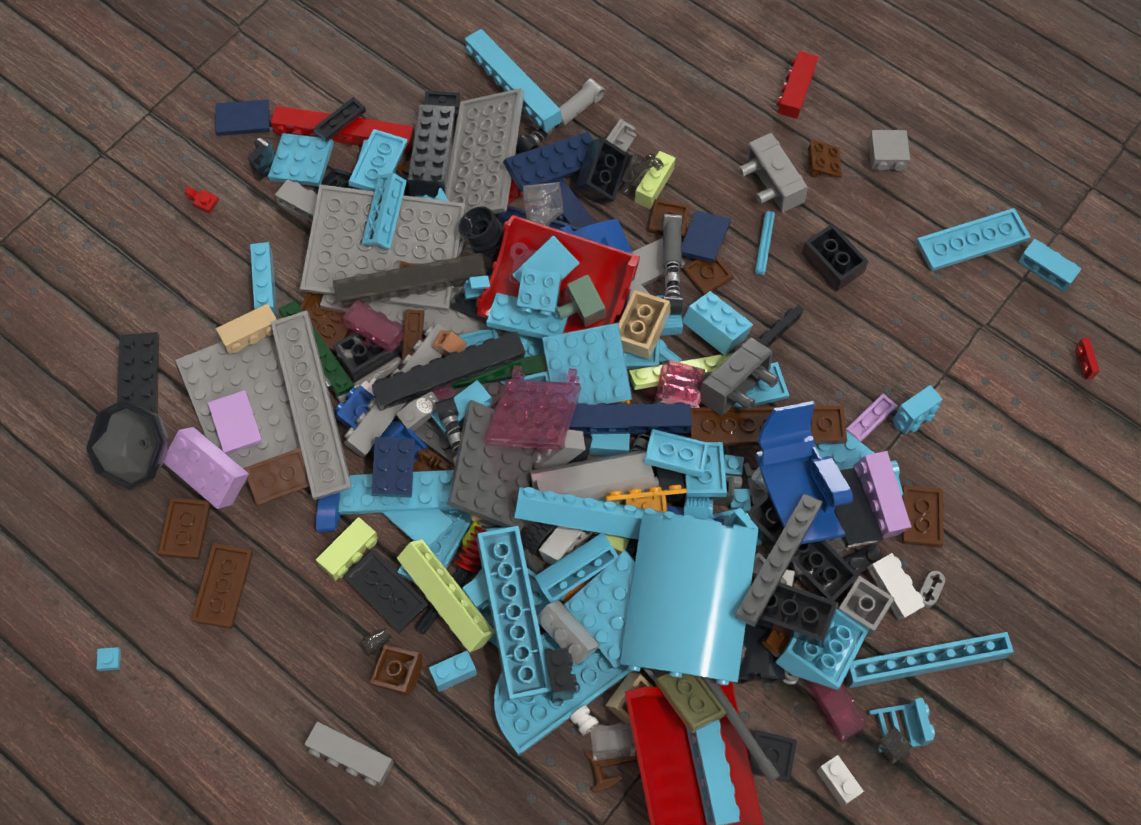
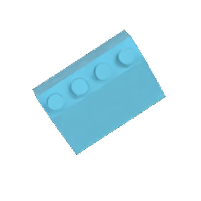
M837 610L823 648L791 637L783 653L777 658L775 663L794 676L838 690L868 631Z

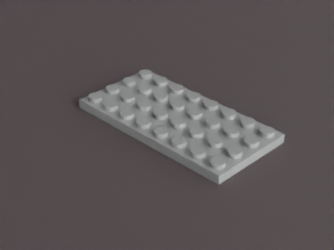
M521 88L460 102L446 197L449 202L465 203V213L478 206L490 208L493 214L507 211L512 177L503 161L505 158L514 156L516 151L524 91Z

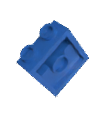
M361 385L357 389L353 387L346 395L349 399L345 403L341 401L334 409L337 412L335 418L348 429L351 427L354 429L357 426L356 420L363 412L367 413L370 409L367 406L374 398Z

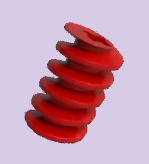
M479 526L474 527L478 533L488 532ZM471 532L470 535L474 540H466L470 547L463 546L462 549L466 553H459L458 555L462 560L455 559V562L463 569L477 572L479 570L478 565L482 564L477 544V534Z

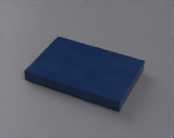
M268 99L216 103L217 136L270 132V106Z
M696 211L681 246L682 256L715 263L731 224V218Z

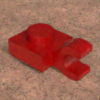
M187 187L184 191L187 194L186 198L194 201L193 205L195 208L209 214L219 201L218 196L205 190H201L198 193L193 188Z

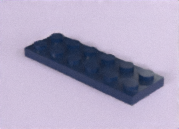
M585 132L505 158L503 164L519 191L524 192L579 173L589 143L593 139L589 132Z

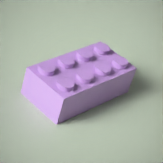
M194 427L178 430L163 462L217 509L233 504L249 475L248 472Z
M884 451L864 456L852 467L855 468L883 538L897 536L911 528V524L888 452Z

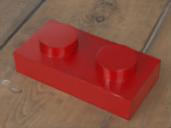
M1082 338L1077 344L1075 352L1080 359L1081 371L1084 373L1086 380L1094 379L1100 369L1090 339Z

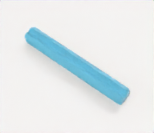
M765 212L755 270L756 274L764 275L766 271L775 216L774 212Z

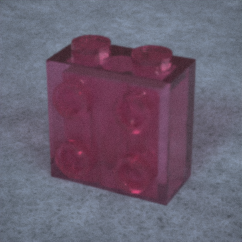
M673 360L663 361L655 399L674 404L683 402L690 404L691 408L698 407V404L701 402V385L706 379L704 375L705 369Z

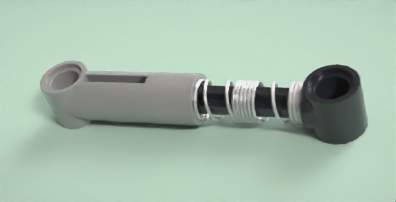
M592 78L587 80L578 93L559 107L562 115L561 123L546 132L541 127H538L537 131L532 132L530 135H521L517 139L516 150L519 153H524L538 148L540 141H544L545 137L548 138L553 134L557 127H564L590 104L600 101L605 94V89Z

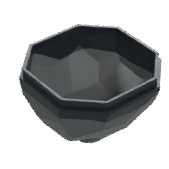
M121 400L97 413L86 450L96 474L127 489H132L157 477L168 451L169 434L161 416L138 405Z

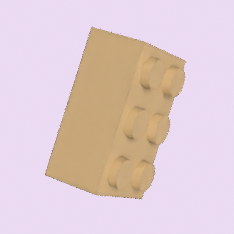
M637 290L633 291L619 322L623 351L650 360L671 313L670 301Z

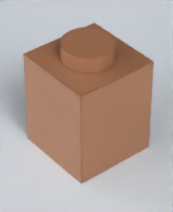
M441 330L432 347L447 357L451 352L458 351L459 353L464 351L467 343L452 331Z

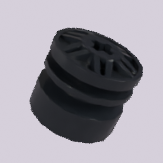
M478 206L470 209L463 215L458 225L459 233L475 254L490 256L501 249L505 232H503V226L490 208Z

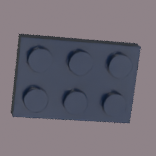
M375 437L372 496L412 498L415 439Z

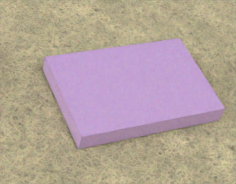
M245 390L208 402L223 452L226 455L263 442Z

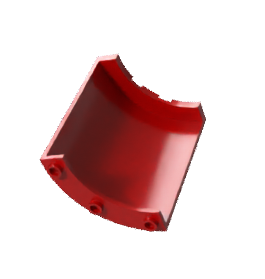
M514 215L511 216L509 221H505L503 226V232H505L498 259L494 261L492 266L493 273L489 280L490 287L485 289L483 295L479 296L476 302L478 316L488 319L496 293L518 297L520 283L512 274L554 235L580 263L561 281L557 306L562 307L572 302L568 294L567 284L585 275H589L605 306L606 318L587 327L584 326L577 312L568 316L564 333L620 322L631 292L632 279H635L640 256Z
M729 681V685L718 684L740 716L733 682ZM641 687L625 691L650 824L707 825L686 725L659 687ZM725 715L719 719L721 725L720 734L721 739L725 743L726 761L730 765L729 775L731 783L735 788V802L740 810V821L729 825H764L747 746Z

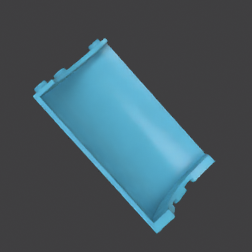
M642 515L620 664L628 665L627 670L640 672V668L668 671L669 676L682 678V674L716 679V684L729 685V681L738 682L746 623L735 619V614L751 587L758 530L737 525L729 527L721 525L722 523L700 519L673 516L672 519H663V516Z

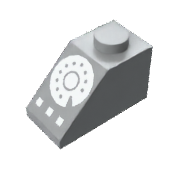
M431 391L410 402L397 413V416L407 429L415 431L431 418L432 413L437 411L434 403L438 402L439 399Z

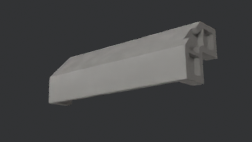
M644 449L530 471L532 488L535 490L553 491L562 495L571 494L575 497L593 498L606 502L605 496H609V492L621 491V494H629V490L641 489V492H649V488L659 487L658 478L654 477L652 465L644 464L646 456ZM625 499L610 500V501L616 503V502L625 501Z

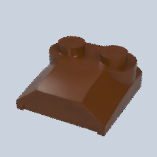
M383 645V650L369 684L397 692L402 696L409 695L413 692L422 670L423 656L417 652Z

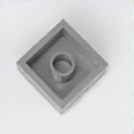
M859 576L838 610L868 631L866 636L870 637L895 598Z

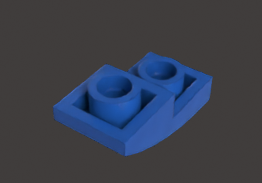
M340 492L319 499L316 517L317 532L334 531L337 529L340 518L338 512Z

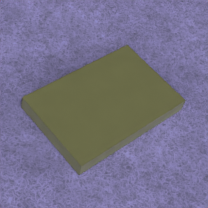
M668 672L655 680L656 685L691 733L719 720L727 713L699 676L682 674V678L669 676Z

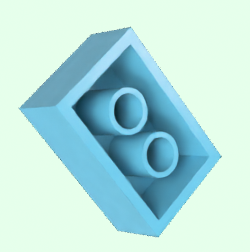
M711 291L690 305L682 320L685 325L723 355L728 354L743 342L753 326L750 321Z

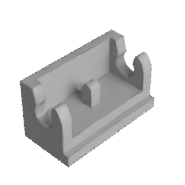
M620 119L606 140L626 152L636 138V134L632 132L635 130V127Z

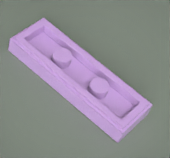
M882 394L846 428V431L862 442L897 408V405L885 394Z

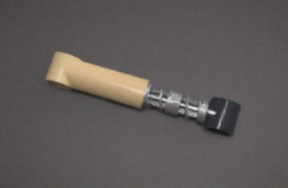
M451 397L434 404L440 421L444 423V427L448 431V440L450 445L453 446L452 452L456 455L453 458L455 465L462 432L459 429L461 426H458L457 423L459 413L454 398ZM471 515L473 523L483 520L482 518Z

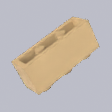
M267 303L216 328L230 355L241 351L250 344H256L262 338L274 335L271 322L277 319Z

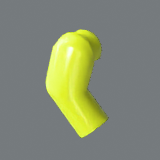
M479 521L472 522L469 531L462 540L464 546L470 547L466 540H474L470 533H478L474 527L482 526L479 525Z

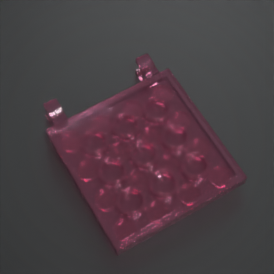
M514 366L512 380L506 379L485 437L486 445L562 450L581 391V385L578 383L580 378L576 376L577 369L569 368L567 382L524 380L525 375L521 374L522 366Z

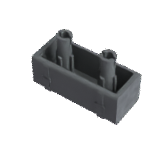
M750 337L702 382L701 403L721 416L736 403L748 411L751 410L755 400L747 396L746 393L760 380L772 388L779 380L778 376L769 372L773 354L772 350Z

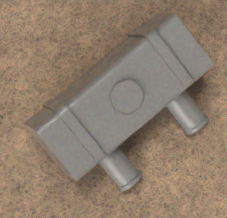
M769 133L750 142L747 153L749 162L739 166L738 170L742 177L756 171L767 188L760 193H756V199L759 204H763L773 198L780 210L785 212L804 203L808 187L773 134Z

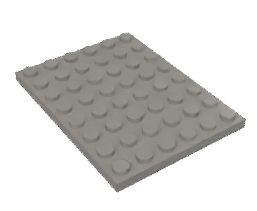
M319 185L300 286L301 291L449 311L461 239L458 225L460 219L465 214V203L403 195L391 247L385 250L377 245L365 246L362 244L374 196L373 191ZM401 261L438 269L434 288L398 280Z
M274 335L262 338L256 344H250L241 351L230 355L223 342L175 360L206 438L221 451L223 449L208 402L244 390L246 391L263 442L227 454L240 467L245 468L297 448L301 449Z

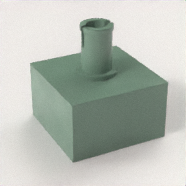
M585 275L567 284L568 294L572 302L557 308L561 320L577 312L584 326L587 327L606 318L605 306L589 275Z

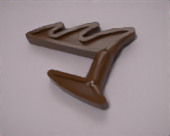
M603 749L602 753L608 758L598 753L585 752V756L591 761L596 779V785L592 792L597 793L606 790L622 781L621 776L604 779L602 768L635 762L638 760L637 756L625 750H620L622 755L620 756L615 752Z

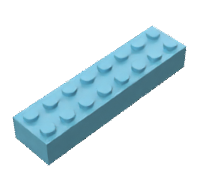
M519 526L478 533L477 544L508 701L550 693L552 689Z

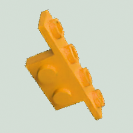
M681 485L669 486V490H661V487L649 488V492H641V489L629 490V494H621V491L609 492V496H605V500L625 499L626 505L667 512L666 495L687 493V489L681 488Z

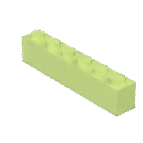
M423 539L410 542L397 557L402 567L409 573L414 583L419 586L426 598L433 604L438 614L450 626L451 631L457 635L463 646L469 652L482 648L495 634L493 628Z

